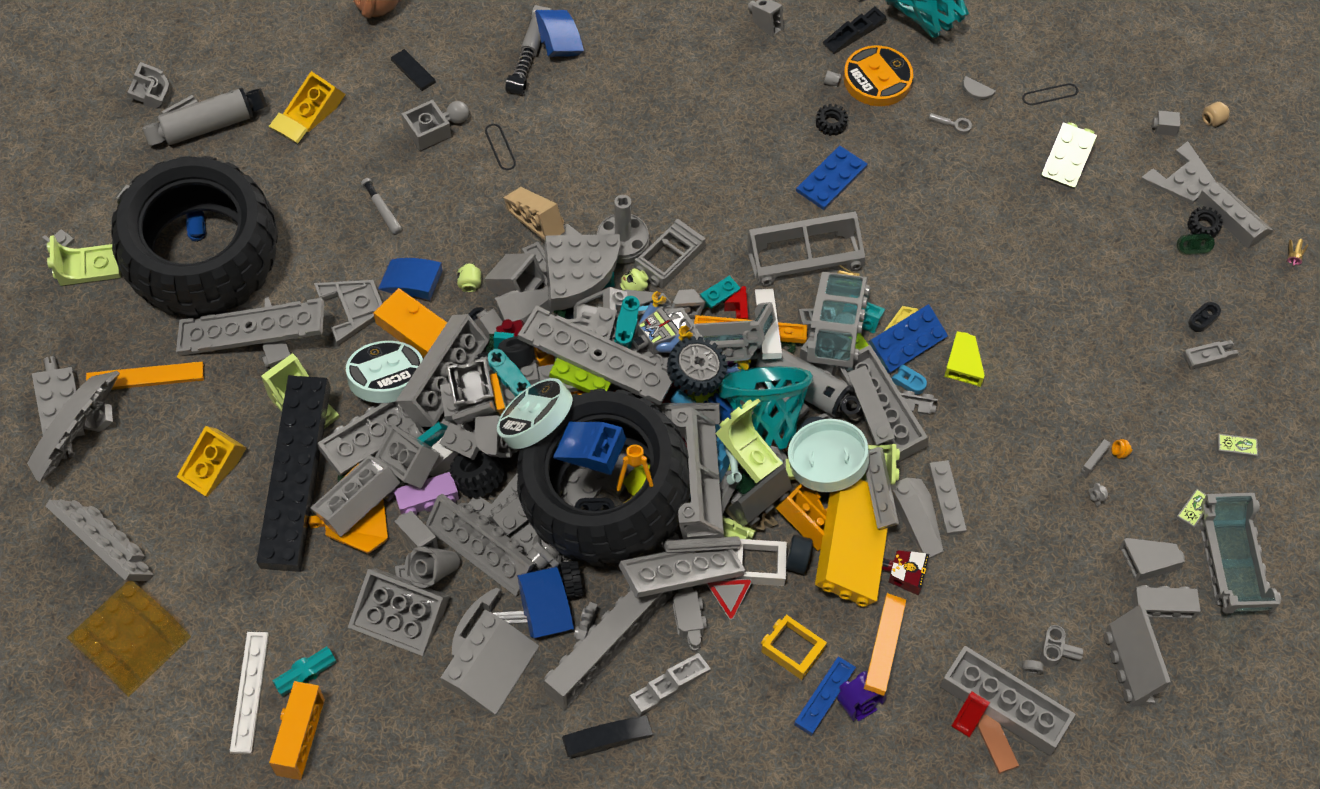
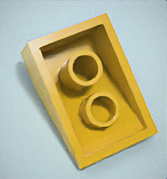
M311 71L283 115L308 129L307 132H310L338 107L346 94Z
M205 426L177 478L208 497L235 468L247 447L219 429Z

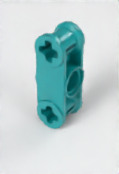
M627 296L623 299L615 329L614 342L628 349L631 348L633 335H635L640 306L638 298L634 296Z
M493 349L488 353L490 368L497 373L501 382L509 388L515 397L522 392H519L520 386L522 388L526 387V389L531 386L520 369L502 350ZM494 357H496L497 359L500 358L501 362H499V363H498L497 361L494 362L493 358H494Z

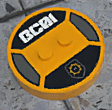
M879 45L867 46L855 51L846 61L843 75L844 85L851 96L864 104L889 106L901 101L909 93L913 80V68L909 60L893 48Z

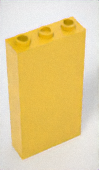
M860 479L846 489L830 492L815 586L822 588L823 591L837 594L840 598L851 600L861 607H867L877 601L888 529L880 530L877 528L868 482Z

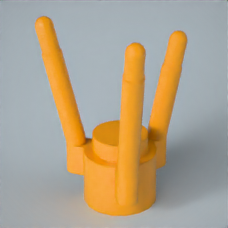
M639 445L629 446L626 450V456L623 457V466L616 490L618 492L621 490L628 464L632 467H638L642 464L649 486L653 487L647 465V457L643 456V448Z

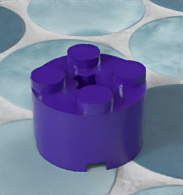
M867 671L861 672L856 679L851 682L846 681L839 687L841 692L837 697V701L852 721L855 718L861 721L876 712L877 708L875 706L879 702L883 705L887 697L886 694L883 696L864 689Z

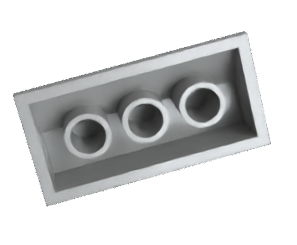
M1214 181L1202 189L1196 201L1202 207L1205 206L1207 210L1211 207V211H1218L1217 215L1221 214L1223 226L1248 249L1274 231L1222 183Z
M369 455L311 506L310 509L334 533L341 537L354 524L363 519L373 507L377 506L386 495L393 492L400 482L387 465Z

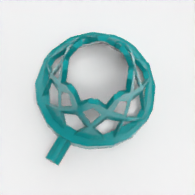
M885 0L887 5L894 6L913 19L931 38L941 35L940 31L942 29L948 31L953 28L952 22L955 19L961 22L965 19V16L969 15L964 0H955L956 3L954 0Z
M784 366L739 370L725 375L724 380L719 386V397L727 398L734 410L738 407L742 410L740 400L746 403L750 399L752 402L759 399L761 402L752 411L753 426L761 437L764 429H766L768 435L765 442L770 447L774 439L780 450L787 448L788 443L796 434L799 414L808 386L813 381V375L805 369ZM773 380H780L775 387L771 383ZM791 380L792 385L784 387L786 382ZM764 382L768 389H755L756 383ZM790 397L786 402L782 399ZM776 404L779 412L772 418L770 414ZM784 428L785 434L783 438H781L780 435Z

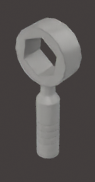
M933 113L929 116V120L954 126V130L962 135L968 134L972 128V123L966 118H959L953 122L948 118ZM963 123L967 125L968 128L962 129L959 128L958 125Z

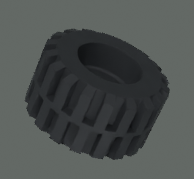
M481 450L478 451L474 460L459 454L450 465L451 477L461 493L467 497L473 496V498H477L480 495L481 497L485 496L488 492L491 493L502 482L505 474L504 467L499 458L489 456Z

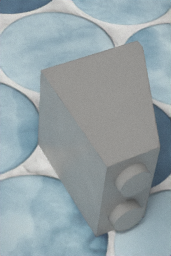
M533 253L505 254L484 279L488 290L499 296L515 290L519 292L528 291L529 288L536 290L545 280L537 258Z

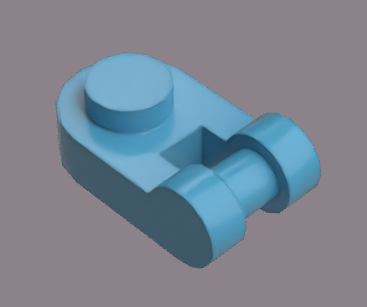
M901 365L898 373L894 374L891 378L896 385L908 391H913L915 394L923 393L927 386L925 377L905 365Z

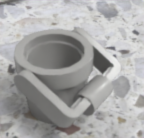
M536 535L533 540V548L526 557L534 562V566L539 570H542L548 563L552 567H557L561 563L560 553L555 547L550 544L548 545Z

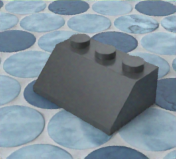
M782 464L728 508L742 527L748 523L752 526L760 519L758 515L761 512L766 514L775 507L772 503L777 499L781 502L789 495L787 491L792 488L785 466Z

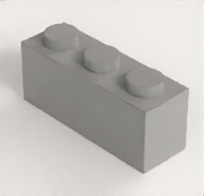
M1147 585L1136 587L1132 593L1133 608L1139 604H1144L1148 617L1195 619L1200 613L1197 589H1190V587L1186 586L1180 588H1170L1169 586L1151 588Z

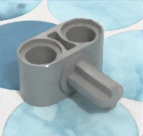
M1058 625L1050 626L1043 638L1040 661L1047 668L1055 667L1062 656L1081 660L1083 657L1082 648L1065 644V631ZM1050 635L1056 636L1058 640L1052 639ZM1047 653L1052 654L1055 659L1049 658Z

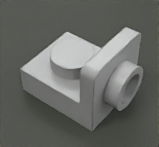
M62 229L54 235L57 242L68 248L75 242L74 238ZM44 235L42 237L45 243L43 246L48 251L47 242H50V239Z
M104 403L93 415H90L83 428L97 432L103 431L113 422L112 405Z

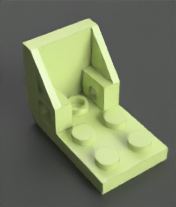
M293 353L261 376L269 398L281 411L283 409L288 375L309 377ZM329 404L325 428L340 418L339 414Z

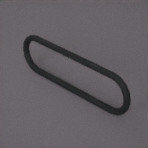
M1067 83L1024 93L1022 100L1028 105H1036L1075 96L1079 90L1076 85ZM1066 85H1072L1076 88V93L1036 103L1025 101V96L1030 93Z
M498 124L488 125L485 128V134L499 166L503 170L513 169L516 166V160L502 128ZM490 126H497L500 129L514 162L511 168H504L501 165L487 132Z

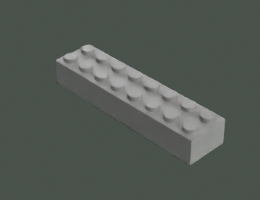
M629 588V593L625 597L621 596L611 611L605 612L601 618L602 621L597 626L593 625L589 629L587 637L583 641L579 640L574 645L573 651L569 655L566 654L562 657L559 666L547 673L544 678L546 696L565 711L674 595V590L636 598L631 588Z

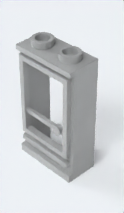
M676 219L668 230L635 259V269L643 270L652 285H658L663 289L705 248V238L679 219ZM673 236L689 247L685 253L669 243ZM663 245L669 246L682 255L665 272L648 261Z

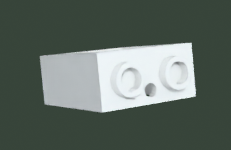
M740 539V547L733 550L741 564L743 549L777 552V573L745 572L743 576L736 577V579H751V584L784 586L786 579L787 542Z

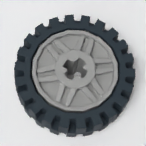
M692 336L690 339L687 337L683 341L680 340L674 346L668 358L667 373L670 374L669 379L671 381L675 380L673 385L676 388L680 385V391L682 392L686 389L689 395L695 392V396H700L701 393L705 396L708 393L711 394L720 386L727 373L728 363L725 361V354L722 355L723 350L721 348L716 349L717 344L715 342L711 345V340L706 339L704 342L703 337H698L696 340L695 336Z

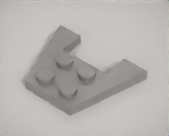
M1187 141L1175 152V154L1187 162L1184 166L1167 179L1155 169H1151L1141 177L1140 181L1193 204L1197 201L1202 189L1213 183L1215 179Z
M373 280L314 283L319 298L327 300L339 296L349 321L331 327L337 345L375 320L373 312L383 304Z

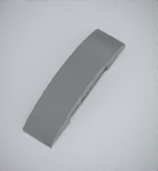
M495 588L485 593L463 615L454 634L452 658H454L465 641L464 637L483 609L489 612L493 610L501 598L500 589Z

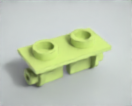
M723 516L724 537L738 536L740 539L753 540L757 529L748 526L742 527L741 524Z

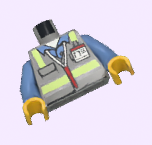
M658 291L653 293L652 300L654 302L650 303L639 321V337L633 340V344L637 350L647 346L653 354L659 352L671 353L674 346L680 340L683 341L687 337L690 339L693 333L688 331L690 328L686 325L681 326L679 329L663 307H658L659 304L662 305L666 302L665 296L658 300L661 294Z

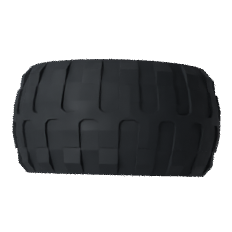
M209 156L177 157V159L157 163L145 173L139 174L131 181L130 187L122 192L117 201V210L113 212L112 251L124 279L150 305H156L167 314L176 315L179 313L186 315L187 318H200L202 315L223 314L227 309L244 304L249 300V296L254 291H259L266 282L267 273L273 268L277 250L278 230L274 213L260 187L249 175H244L234 164L229 162L222 163L217 161L216 158ZM212 211L221 213L238 224L236 233L228 246L212 258L201 262L175 263L165 260L153 252L155 242L161 231L176 218L191 212Z
M594 389L589 393L572 395L571 408L563 421L539 442L520 449L517 466V493L523 511L537 535L545 543L552 545L558 552L577 562L579 560L586 561L593 566H605L606 563L614 562L619 565L623 560L632 559L642 554L647 556L657 549V544L663 539H669L673 535L679 521L678 510L681 505L689 502V456L686 444L677 426L659 408L645 398H636L631 392L625 390L612 392L605 391V389ZM604 422L622 427L626 437L624 446H641L643 454L650 460L649 471L653 487L649 486L646 478L643 486L631 499L617 507L602 511L578 509L560 498L561 484L572 464L554 459L553 457L568 423Z

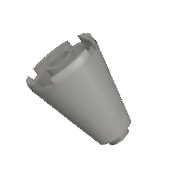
M423 546L416 547L406 556L405 572L412 579L411 583L419 588H426L457 570L460 559L454 551Z

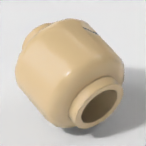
M1215 102L1205 107L1202 119L1207 125L1217 127L1229 119V108L1222 102Z

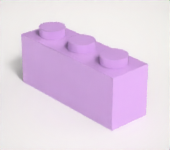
M450 472L428 478L422 488L409 484L394 489L401 514L408 513L409 511H412L415 515L423 510L429 512L432 510L437 496L444 494L454 503L456 500H459L458 491Z

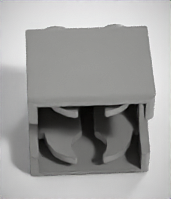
M486 358L475 360V362L470 364L446 366L453 403L456 409L478 405L489 400L495 401Z

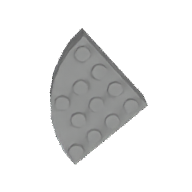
M620 234L550 235L545 237L544 251L550 311L574 307L576 302L600 292L606 286L616 267L620 248Z

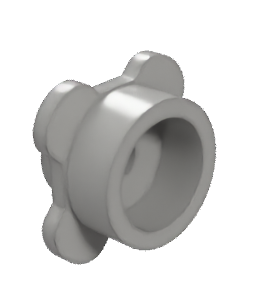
M1095 483L1094 487L1089 489L1090 498L1097 506L1102 501L1107 500L1108 492L1104 486Z

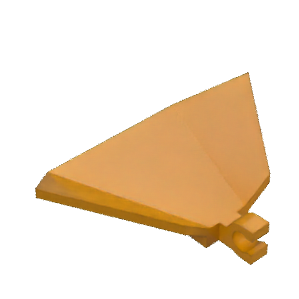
M384 499L341 537L334 533L318 516H309L311 529L325 527V535L367 554L388 540Z

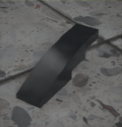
M874 6L865 15L861 13L851 23L849 21L844 23L824 40L823 44L835 54L876 29L887 20L886 15Z
M646 715L583 729L564 735L562 740L567 757L606 751L610 747L623 746L631 741L650 738L653 733Z

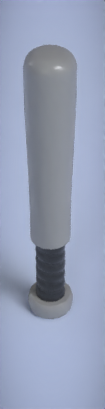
M363 179L361 182L362 187L367 189L391 233L394 235L399 234L402 230L400 224L381 196L377 194L372 186L371 179Z

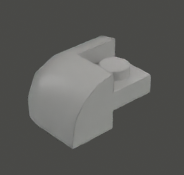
M140 62L128 89L127 97L143 102V106L160 107L169 86L163 71Z

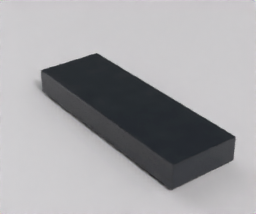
M405 49L391 57V61L421 91L436 83L435 79Z

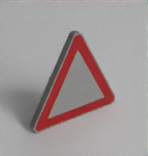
M751 579L720 580L707 583V586L727 617L732 620L752 581Z

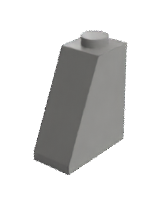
M412 511L401 514L394 521L397 531L412 551L414 548L421 546L438 549L436 536Z
M1126 538L1120 545V549L1136 582L1178 570L1185 562L1184 554L1179 550L1177 544Z

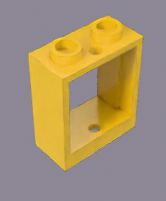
M786 614L782 620L778 619L774 624V631L771 635L767 634L763 638L761 652L803 680L825 651L827 642ZM786 626L815 645L800 665L772 646Z

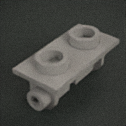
M907 390L901 393L911 411H914L916 404L918 405V412L935 413L936 406L933 405V402L936 403L938 399H935L934 395L922 394V396H917L915 392Z

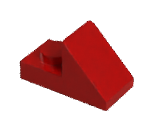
M742 286L740 291L732 295L724 304V311H735L736 319L748 320L746 286Z

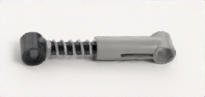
M534 6L532 19L520 49L519 61L514 73L509 75L506 81V92L524 95L523 90L527 86L526 75L527 71H529L528 67L531 66L530 62L537 55L541 44L535 11L552 10V8Z

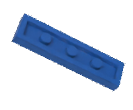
M838 656L795 720L794 725L812 736L841 692L839 689L840 685L850 679L856 667Z

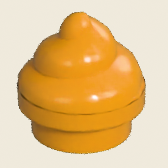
M1120 439L1114 441L1111 451L1117 458L1122 459L1131 454L1132 448L1127 440Z

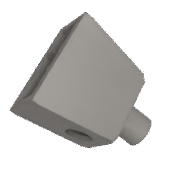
M773 0L751 1L748 4V10L752 12L753 22L770 37L784 29L783 8L781 4Z

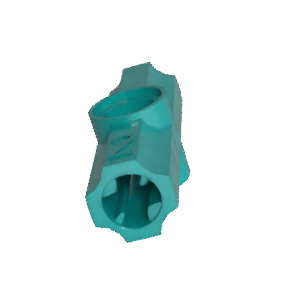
M326 646L309 658L304 657L297 660L290 670L275 678L272 682L283 697L291 692L294 681L307 683L313 678L315 680L319 673L331 667L337 661Z

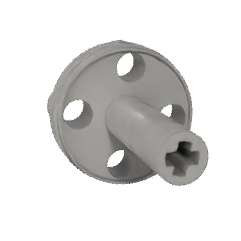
M627 195L617 196L614 200V214L602 221L597 235L620 234L617 263H631L648 249L649 232L646 224L639 217L631 214L630 197Z

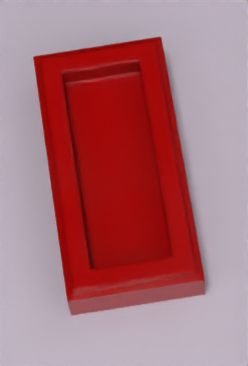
M971 691L951 726L970 738L990 702Z

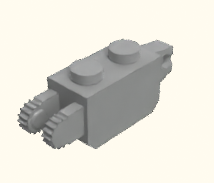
M692 586L678 589V593L673 597L677 632L680 637L687 638L689 649L696 652L701 648V635H703L704 629L707 628L706 618L701 616L700 611L703 609L702 597L698 598L697 590L694 591Z

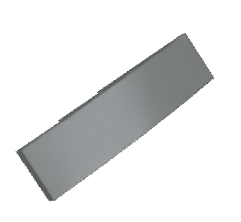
M697 653L667 669L665 674L648 682L646 687L631 694L628 701L640 716L708 673L711 668L701 655Z

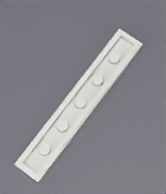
M755 289L756 306L760 303L772 302L776 317L775 322L764 335L765 339L761 344L762 359H781L782 349L774 290Z
M247 632L230 754H252L269 637L268 632Z

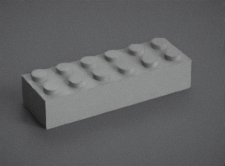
M468 314L451 316L396 400L414 423L417 422L421 427L434 426L444 412L440 385L449 383L446 366L454 364L465 365L475 362L474 359L478 357V354H481L489 341Z
M871 345L859 350L858 361L854 360L853 368L837 366L842 379L847 385L853 387L847 372L866 365L895 436L894 439L882 444H896V448L900 450L899 461L929 446L927 435Z
M967 646L963 647L940 686L963 702L966 701L971 691L989 701L990 704L984 714L1049 756L1057 747L1076 715Z

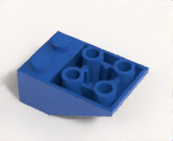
M569 422L553 458L611 475L626 441L623 428L604 422Z

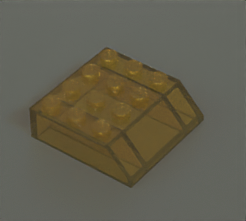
M127 581L66 638L78 652L129 697L178 651L191 636L172 615L133 581Z

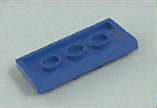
M839 145L796 188V192L825 210L867 168L868 164Z
M928 304L868 342L887 373H890L948 335Z

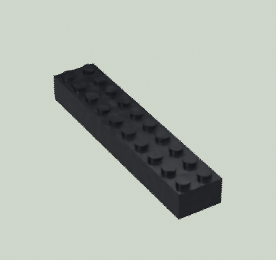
M288 375L256 561L260 569L301 572L309 528V516L311 515L310 507L313 503L321 453L317 443L323 440L331 390L327 378Z

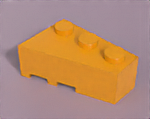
M799 484L776 509L803 537L812 539V546L819 551L824 536L827 508L825 509L819 500L821 496L818 492L815 493L814 490Z

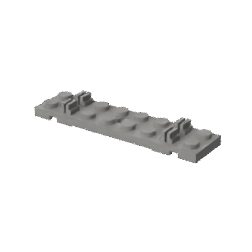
M317 298L307 300L305 303L297 301L282 305L201 316L200 319L179 320L176 353L182 356L287 339L298 340V338L303 339V337L320 335L323 332L324 300Z
M537 305L518 334L519 340L598 377H602L658 405L662 404L674 382L669 379L670 374L667 373L668 367L666 365H659L656 363V360L574 324L561 316H554L550 314V311ZM600 352L602 355L596 356L594 353Z

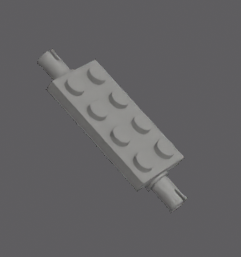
M50 356L51 363H49L48 357L44 358L46 371L32 373L43 435L60 410L76 392L72 367L58 369L57 360L54 356ZM84 428L80 430L77 436L85 435ZM71 442L70 444H66V446L69 447L67 449L69 458L74 457ZM66 452L62 459H67Z

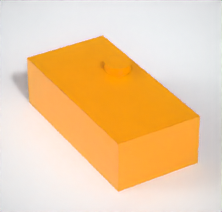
M399 288L373 312L375 323L400 342L409 344L417 349L423 358L447 324L446 321Z
M297 681L293 683L287 706L281 712L280 720L282 722L269 761L276 776L296 780L302 779L325 701L318 685Z

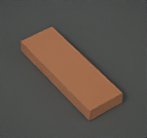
M983 714L977 727L998 773L1001 774L1018 768L1019 764L1000 723Z

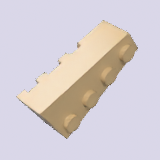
M523 187L503 197L507 210L544 241L546 236L561 235L565 232L564 220L560 216L557 203Z

